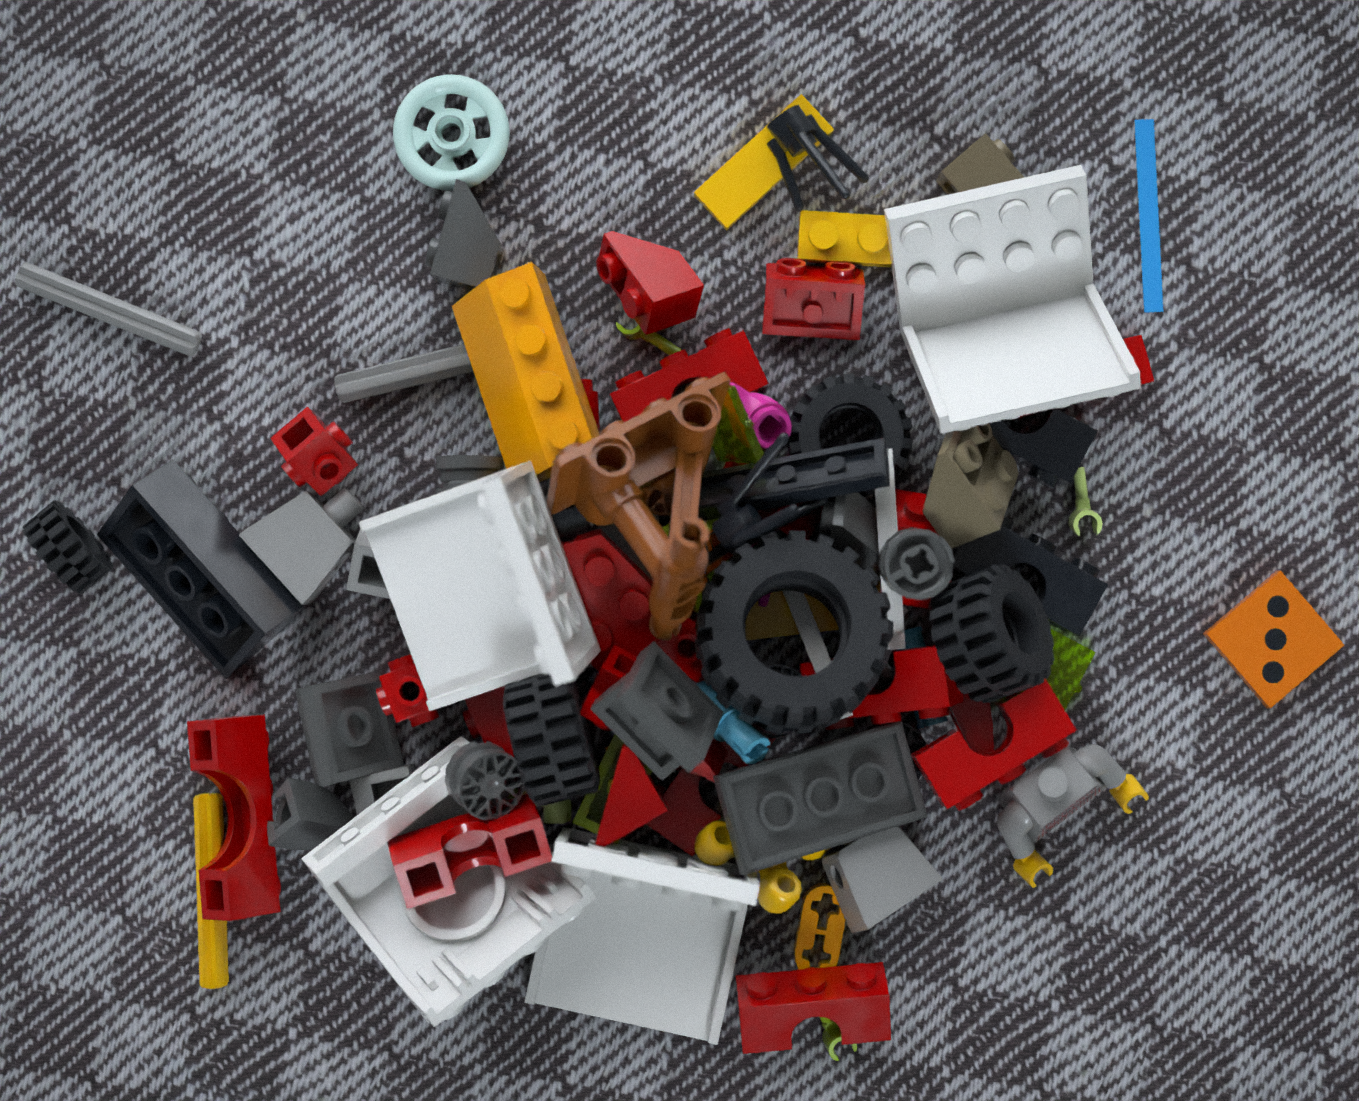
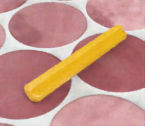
M201 793L193 799L199 984L201 988L218 989L226 986L229 982L227 921L202 919L199 869L217 855L224 843L223 797L218 793Z

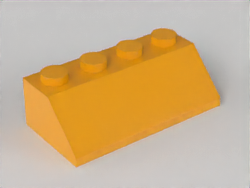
M530 262L485 279L452 305V309L506 469L531 460L538 481L541 482L551 478L553 461L563 448L575 442H579L582 445L599 436V431L545 273L534 263Z

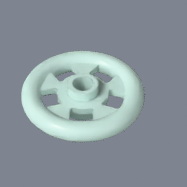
M461 75L436 76L417 85L401 102L393 124L394 147L404 168L419 182L439 190L453 191L456 179L465 181L469 188L480 184L499 167L505 157L509 144V121L499 98L481 82ZM447 94H458L468 97L466 110L462 111L456 108L445 109ZM422 107L435 113L430 119L426 131L413 126L416 115ZM487 117L490 125V137L476 139V129L473 120ZM450 126H456L461 130L460 137L454 142H448L443 138L445 129ZM426 143H429L432 149L442 156L433 166L426 163L418 154V151ZM470 149L473 150L478 161L472 166L458 171L453 158L466 154Z

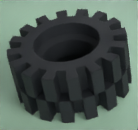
M54 500L22 526L24 529L22 530L23 534L28 538L29 545L36 549L35 553L39 559H43L47 564L46 567L51 572L54 571L63 584L66 583L69 589L72 591L76 590L78 594L84 593L114 567L110 561L109 554L104 551L105 548L101 542L94 538V533L84 526V522L79 517L76 518L72 510L68 507L65 508L63 503Z

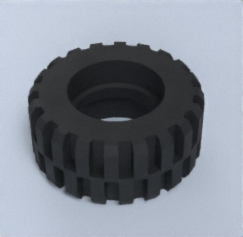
M789 531L785 539H778L775 532L760 536L758 544L751 547V545L745 543L734 550L732 558L728 562L722 561L713 573L710 584L705 588L695 624L696 639L694 643L696 658H699L702 663L701 674L706 685H713L718 692L716 699L726 709L731 705L740 712L738 718L750 725L755 720L767 724L766 731L781 733L783 728H794L796 734L811 732L813 727L823 725L826 728L839 722L843 715L853 712L863 702L887 665L891 653L888 646L893 638V621L887 618V612L891 608L887 592H878L876 584L879 581V577L871 566L863 570L856 563L860 556L849 547L843 553L832 548L833 538L820 534L817 542L805 540V531ZM777 591H798L816 598L826 606L835 618L840 632L839 647L831 663L822 671L803 677L783 675L762 664L752 653L745 636L748 613L761 597Z

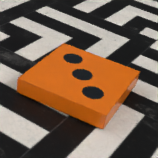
M1281 570L1275 571L1203 633L1262 704L1270 709L1344 646L1343 642Z

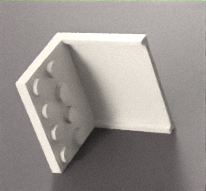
M1081 165L884 209L900 333L940 434L951 431H963L973 426L1004 419H1016L1026 414L1053 408H1064L1079 402L1101 397H1113L1123 392L1141 389L1140 371L1093 284L1087 178Z
M531 460L359 522L362 532H366L427 695L428 701H426L429 711L540 673L545 675L550 673L555 686L575 680L601 651Z
M563 827L555 842L551 861L562 864L561 872L578 876L586 882L596 898L585 906L583 913L577 919L559 927L535 951L524 1003L541 1004L701 1039L718 1045L748 904L755 906L760 885L756 872L743 875L739 873L737 864L726 862L719 866H711L703 863L696 855L692 857L687 853L620 839L618 844L612 842L603 847L595 844L597 834Z

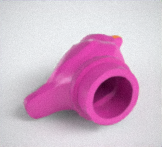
M730 383L726 400L732 406L738 428L748 442L754 446L769 448L781 433H787L790 436L792 429L791 420L781 404L760 393H749L736 383Z

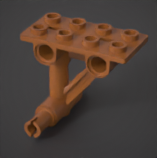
M725 372L710 379L708 377H701L695 380L683 393L669 400L661 398L652 402L643 410L642 414L626 422L618 420L609 424L600 432L599 436L582 445L579 442H575L566 446L556 455L553 461L546 502L551 515L575 504L582 516L593 524L606 526L615 523L654 579L648 603L652 613L649 619V630L653 636L660 640H671L672 633L675 637L679 634L681 622L690 617L697 596L705 586L703 577L708 564V554L704 546L709 538V530L707 525L698 519L701 475L704 473L731 382ZM670 475L674 480L667 535L645 505L644 501L646 498L641 489Z

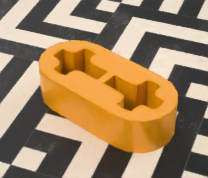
M819 883L812 886L805 893L802 900L794 944V960L799 970L811 968L809 959L806 956H802L804 949L810 950L813 948L816 934L823 935L822 949L830 954L828 960H820L818 967L813 968L833 967L838 963L846 920L829 883ZM823 893L831 894L832 903L838 905L837 912H828L825 927L817 926L818 911L811 907L812 901H820Z

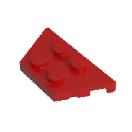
M601 528L577 535L574 540L561 542L601 650L590 664L599 672L614 645L638 656L642 650L653 641L655 642L656 639L649 630V619L652 613L648 603L653 581Z

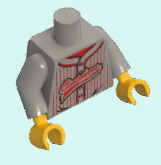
M1089 744L1079 750L1069 746L1065 747L1013 785L1003 801L1002 807L1004 809L997 819L998 829L1012 856L1016 858L1013 864L1014 870L1032 888L1036 887L1033 879L1039 870L1042 869L1048 876L1053 874V867L1035 850L1034 843L1106 787L1109 788L1113 798L1127 814L1133 812L1128 806V802L1133 797L1141 795L1146 801L1149 798L1147 792L1134 775L1126 774L1113 757L1099 745Z

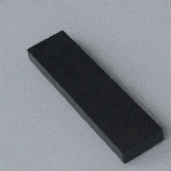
M884 438L775 458L738 505L744 507L746 504H750L757 511L888 487L890 486L889 455L886 441ZM757 462L704 472L701 475L698 519L707 521L720 518L721 514L716 506L731 496Z

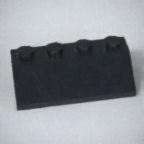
M171 460L129 488L99 530L97 536L221 675L228 679L277 636L304 605L294 597L245 543L226 515L218 510L198 488L193 478L186 474L174 460Z

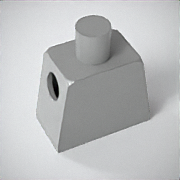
M346 487L341 489L325 505L313 493L306 491L245 529L239 536L302 605H310L353 552L356 539L346 530L345 526L365 508Z
M899 826L844 843L822 858L823 867L852 934L870 929L943 880L937 870Z

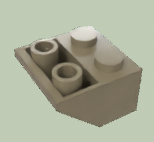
M989 423L973 426L963 431L947 432L936 459L923 513L951 549L1000 530L1019 474L1014 457L1010 452L1002 449L993 436Z

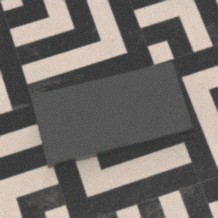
M902 721L879 725L713 776L738 870L743 875L928 817Z

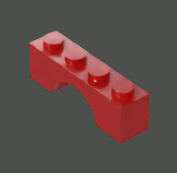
M265 714L187 721L190 769L207 777L218 787L225 800L228 812V828L221 849L209 863L199 869L202 919L234 921L280 912L279 895L281 883L277 874L276 849L273 846H269L267 822H273V783L269 773V734L266 729Z

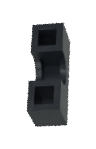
M1056 408L1047 411L1038 428L1029 434L1017 433L1011 430L1003 420L989 423L992 434L1002 449L1010 452L1016 462L1030 468L1027 476L1052 489L1056 483L1062 486L1071 483L1098 430Z
M1006 517L1003 519L1000 530L952 549L955 561L953 562L952 570L964 577L994 565L999 566L1003 564L1010 566L1012 564H1021L1028 567L1037 577L1039 584L1037 597H1039L1049 623L1071 636L1081 635L1108 586L1107 583L1097 578L1100 573L1099 569L1076 557L1069 563L1054 555L1057 546L1038 535L1031 533L1027 540L1011 531L1014 523Z

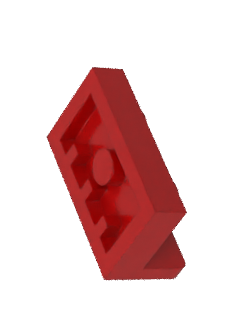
M782 258L777 260V263H767L762 334L860 340L865 291L863 269L855 268V265L842 261H831L826 263V266L806 265L805 261L796 258Z

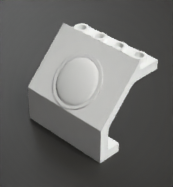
M462 736L301 858L350 925L428 1023L430 1022L434 1028L443 1020L456 1016L463 1009L465 1003L483 988L496 984L509 967L524 955L537 951L549 935L563 924L577 919L583 913L585 906L596 898L587 883L581 878L561 872V863L549 862L506 877L500 867L483 865L469 869L458 876L454 882L455 894L407 909L392 864L387 842L393 837L468 813L449 795L445 784L446 767L451 757L462 746L470 743Z

